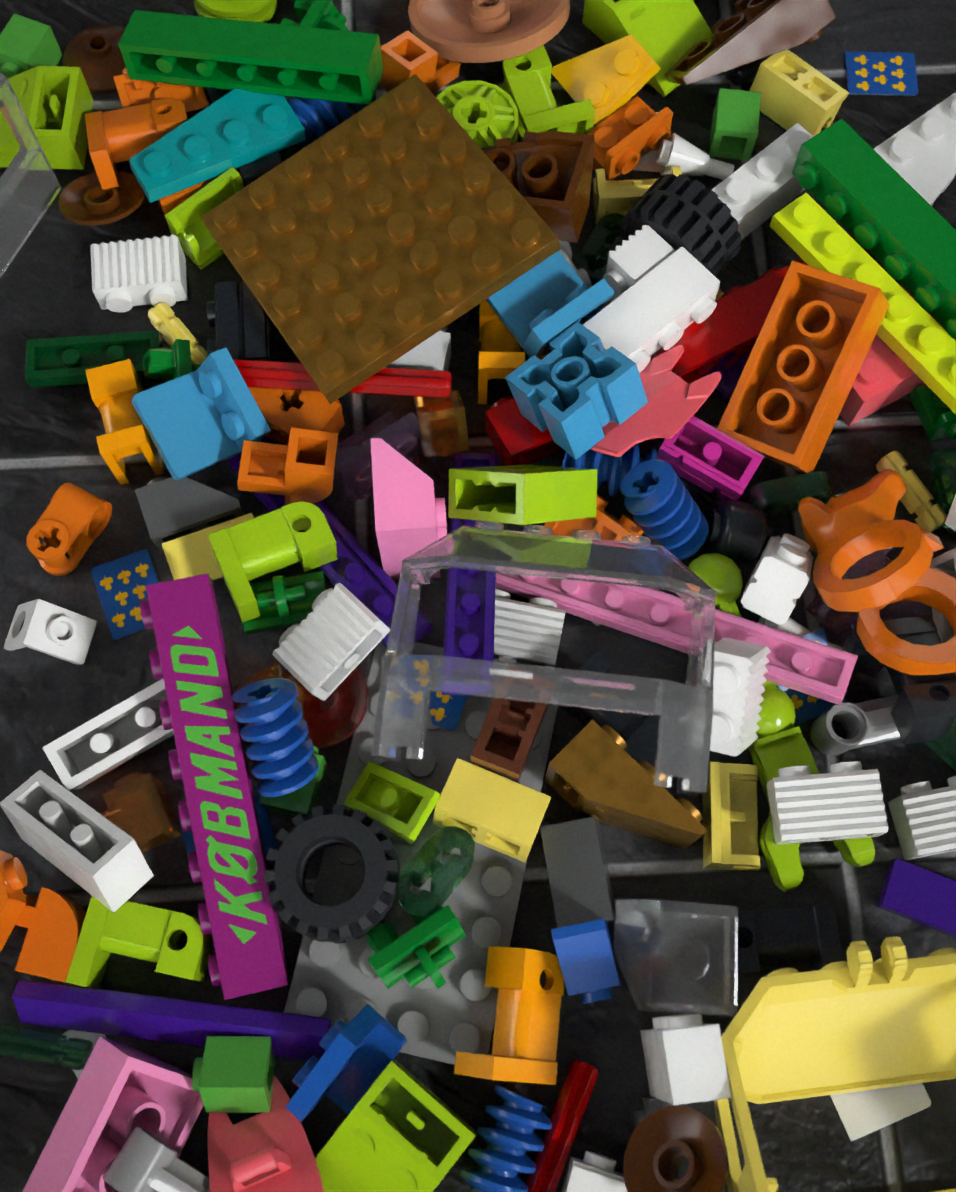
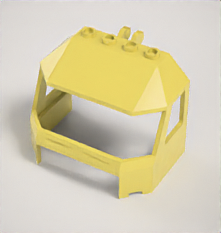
M898 936L886 937L881 945V958L873 963L872 954L866 941H854L847 948V962H833L825 965L820 970L800 973L794 968L778 969L759 980L721 1036L731 1092L730 1100L745 1161L741 1172L728 1098L713 1100L717 1128L724 1139L728 1154V1176L726 1181L728 1192H776L778 1188L776 1178H766L747 1101L755 1104H765L956 1079L955 948H943L930 953L927 957L908 959L905 945L901 938ZM956 1188L932 1192H956Z

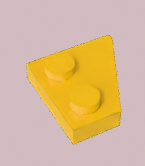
M630 34L552 67L551 73L575 102L590 99L595 111L594 125L597 126L623 107L661 68L634 36Z

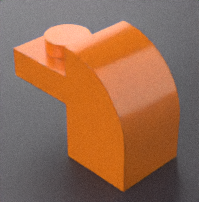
M408 30L381 46L384 71L379 85L387 92L416 74L427 88L434 93L459 75L461 63L438 57L437 51Z
M291 427L288 445L244 440L237 480L238 490L285 496V504L300 501L316 503L324 500L331 494L333 489L339 433Z
M42 887L39 897L24 894L26 905L15 925L28 928L15 971L66 983L65 981L86 912L70 896Z

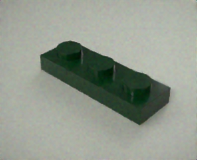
M158 330L26 340L25 380L30 387L86 384L88 380L85 370L126 359L131 360L140 380L150 379L145 378L143 357L149 349L163 348V338Z

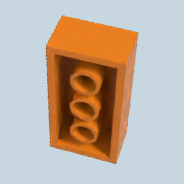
M792 261L717 429L764 455V458L811 476L890 304L881 289Z

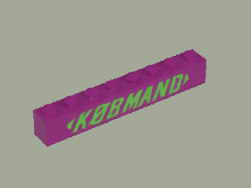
M209 574L146 585L148 599L140 600V609L145 629H154L157 649L149 651L150 662L155 680L163 679L167 699L159 700L160 715L164 729H173L177 749L169 751V762L174 781L183 780L186 800L178 802L179 815L183 831L192 830L196 851L188 853V860L193 883L202 882L206 902L198 904V913L203 935L212 933L216 954L208 955L213 987L222 985L224 1000L288 985L289 972L276 907L271 905L267 895L271 892L269 885L265 883L264 871L269 869L244 741L240 735L241 725L235 719L237 705L231 698L234 695V689L213 581Z

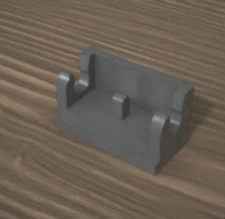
M588 817L541 826L540 831L557 928L603 918L608 923L619 922L600 822L595 817Z

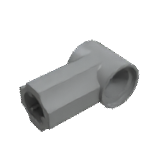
M898 695L855 704L842 702L841 706L837 704L832 706L812 723L810 736L814 746L821 753L829 756H838L850 749L901 739L891 715ZM832 720L838 721L844 726L847 735L846 739L835 734L832 729Z
M136 1126L102 1177L104 1181L119 1192H210L209 1176L178 1158V1153L173 1148L139 1126Z

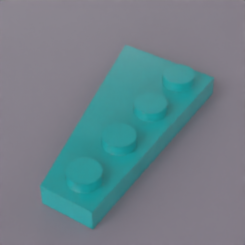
M235 88L130 158L129 162L134 176L151 203L221 175L232 166L238 168L305 141V128L284 96L254 93Z

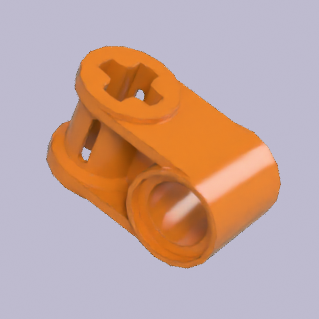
M70 482L64 483L54 493L46 510L29 530L26 541L29 551L38 559L41 567L48 574L62 576L71 573L79 565V562L96 537L106 528L112 515V505L108 501ZM39 537L44 541L43 544L40 543ZM66 552L70 556L69 559H67V557L65 556Z

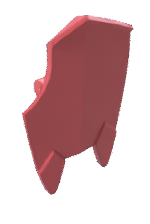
M678 345L656 356L639 373L648 403L621 425L616 422H609L602 427L605 437L590 450L614 457H621L631 447L645 440H655L657 438L672 439L709 398L721 380V373L714 372L688 384L671 371L684 352L683 345Z
M274 1076L270 1113H260L234 1125L227 1113H209L208 1169L210 1192H324L321 1175L301 1121L285 1108L290 1098L276 1076Z

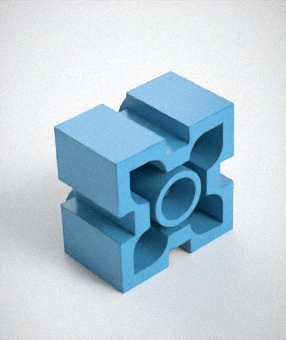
M578 321L549 343L552 352L540 360L533 355L505 377L521 415L542 432L548 428L553 441L575 460L605 437L602 427L607 423L616 422L621 425L648 403L636 363L612 346L604 351L600 337Z

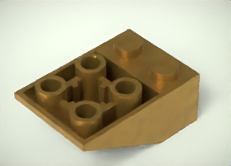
M592 719L549 762L544 782L579 816L585 818L595 817L601 823L683 849L689 847L707 831L700 823L702 820L700 812L685 798L679 797L676 800L661 786L664 783V779L660 773L644 760L638 764L624 750L627 747L624 739L608 725H604L601 728Z

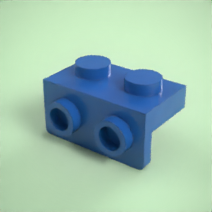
M369 1004L348 1024L340 1018L319 1043V1046L326 1051L319 1060L313 1055L292 1080L299 1089L285 1108L302 1122L326 1095L345 1113L350 1114L383 1070L405 1045L406 1037Z

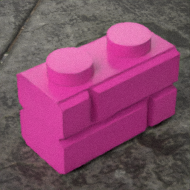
M692 416L672 439L665 438L657 455L658 460H664L671 464L676 474L710 494L717 493V498L721 500L732 499L737 501L764 458V455L695 416Z

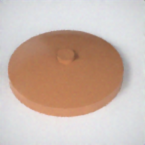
M410 0L408 6L412 34L437 51L438 57L464 63L501 61L533 51L555 37L564 27L570 14V0Z

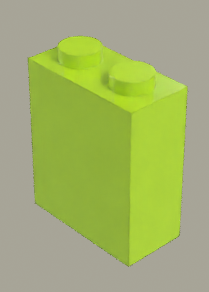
M539 465L449 469L448 518L528 525L596 517L598 469Z

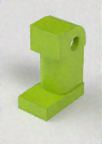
M544 45L526 54L503 60V75L505 79L502 89L512 97L518 108V136L520 142L523 141L525 131L534 133L559 131L586 134L593 129L595 111L590 99L560 107L557 106L550 88L552 64Z
M294 502L251 520L208 534L213 554L242 623L260 616L257 601L249 581L300 562L304 572L338 560L336 540L325 515L319 507L310 502Z
M91 896L65 982L83 987L100 988L110 953L157 963L155 972L203 982L208 967V955H211L213 948L212 933L203 935L200 920L184 913L126 901L113 913L95 897ZM186 933L188 938L187 944L180 950L178 941Z

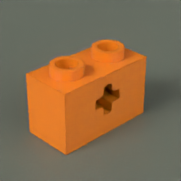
M249 388L271 429L266 436L280 445H288L291 427L339 433L345 425L339 399L329 404L320 391Z

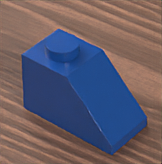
M603 918L551 929L568 996L581 994L582 1004L613 998L611 987L620 986L622 983L608 922Z

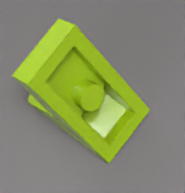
M369 761L343 805L352 811L358 809L365 812L372 821L376 820L382 827L411 845L416 840L440 799L441 794Z

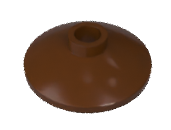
M115 25L93 26L78 33L66 46L63 55V65L67 67H80L90 92L107 93L117 90L113 77L122 75L121 71L126 68L118 45L125 28Z
M117 171L119 187L102 190L97 173L94 172L69 183L59 195L58 206L62 215L71 222L81 225L111 224L133 213L143 202L144 191L134 175L122 171Z
M671 1105L653 1111L638 1124L628 1141L623 1164L626 1189L628 1192H723L728 1176V1154L720 1131L707 1116L688 1106ZM689 1160L687 1173L680 1179L678 1174L679 1167L684 1161Z

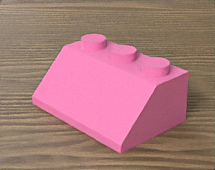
M370 438L375 532L383 570L393 581L441 578L440 562H448L445 497L435 498L433 479L383 439Z
M100 1036L22 1192H119L104 1181L102 1177L136 1126L143 1128L173 1148L178 1153L177 1157L179 1158L203 1107L200 1091H193L192 1074L146 1052Z

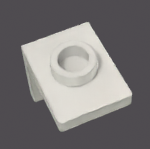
M35 599L17 606L3 649L13 651L28 647L70 663L82 665L85 662L97 621L41 599Z

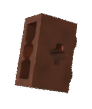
M508 662L472 751L471 764L518 783L550 703L556 680Z

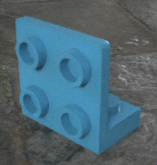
M557 251L487 298L486 301L530 358L533 355L539 358L550 350L549 343L578 321L583 325L605 308L615 292L604 278L592 287H589L587 283L581 280L561 252Z
M226 347L210 353L196 371L137 393L131 399L135 410L174 480H180L242 453L244 440L259 442L271 431Z

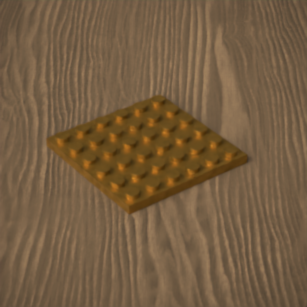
M416 74L200 217L329 404L561 249L557 235Z

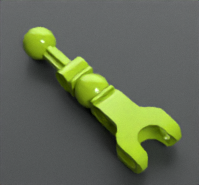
M719 553L703 554L691 561L685 569L682 580L684 593L692 602L741 617L736 600L741 595L743 581L741 571L734 561ZM766 681L762 684L765 691L761 694L764 700L760 703L763 710L758 713L762 718L757 722L760 729L755 732L759 738L748 749L753 764L757 765L758 778L769 805L767 783L772 778L779 777V769L792 766H809L810 774L820 773L800 727H794L796 719L794 703L785 691L777 687L778 684ZM769 810L768 819L760 831L758 844L775 885L783 892L796 889L803 879L804 872L798 849L800 843L775 845L771 812ZM871 837L832 840L843 860L849 865L862 867L873 862L875 848Z

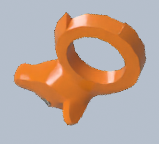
M885 469L861 487L831 496L826 504L811 497L803 498L798 503V511L802 519L801 529L806 543L810 545L811 550L818 554L813 566V583L822 601L831 609L859 612L883 606L898 599L897 597L915 585L931 566L933 552L944 548L939 537L921 526L907 520H894L897 503L907 491L906 483L896 471ZM889 547H904L898 557L883 569L856 579H842V576L849 567L861 558Z
M929 567L921 579L899 595L898 599L883 606L858 612L857 634L866 651L882 664L914 676L956 672V578L943 571ZM900 601L923 603L935 608L947 618L953 627L954 637L945 643L932 646L910 643L898 638L886 628L880 618L879 611L890 603Z

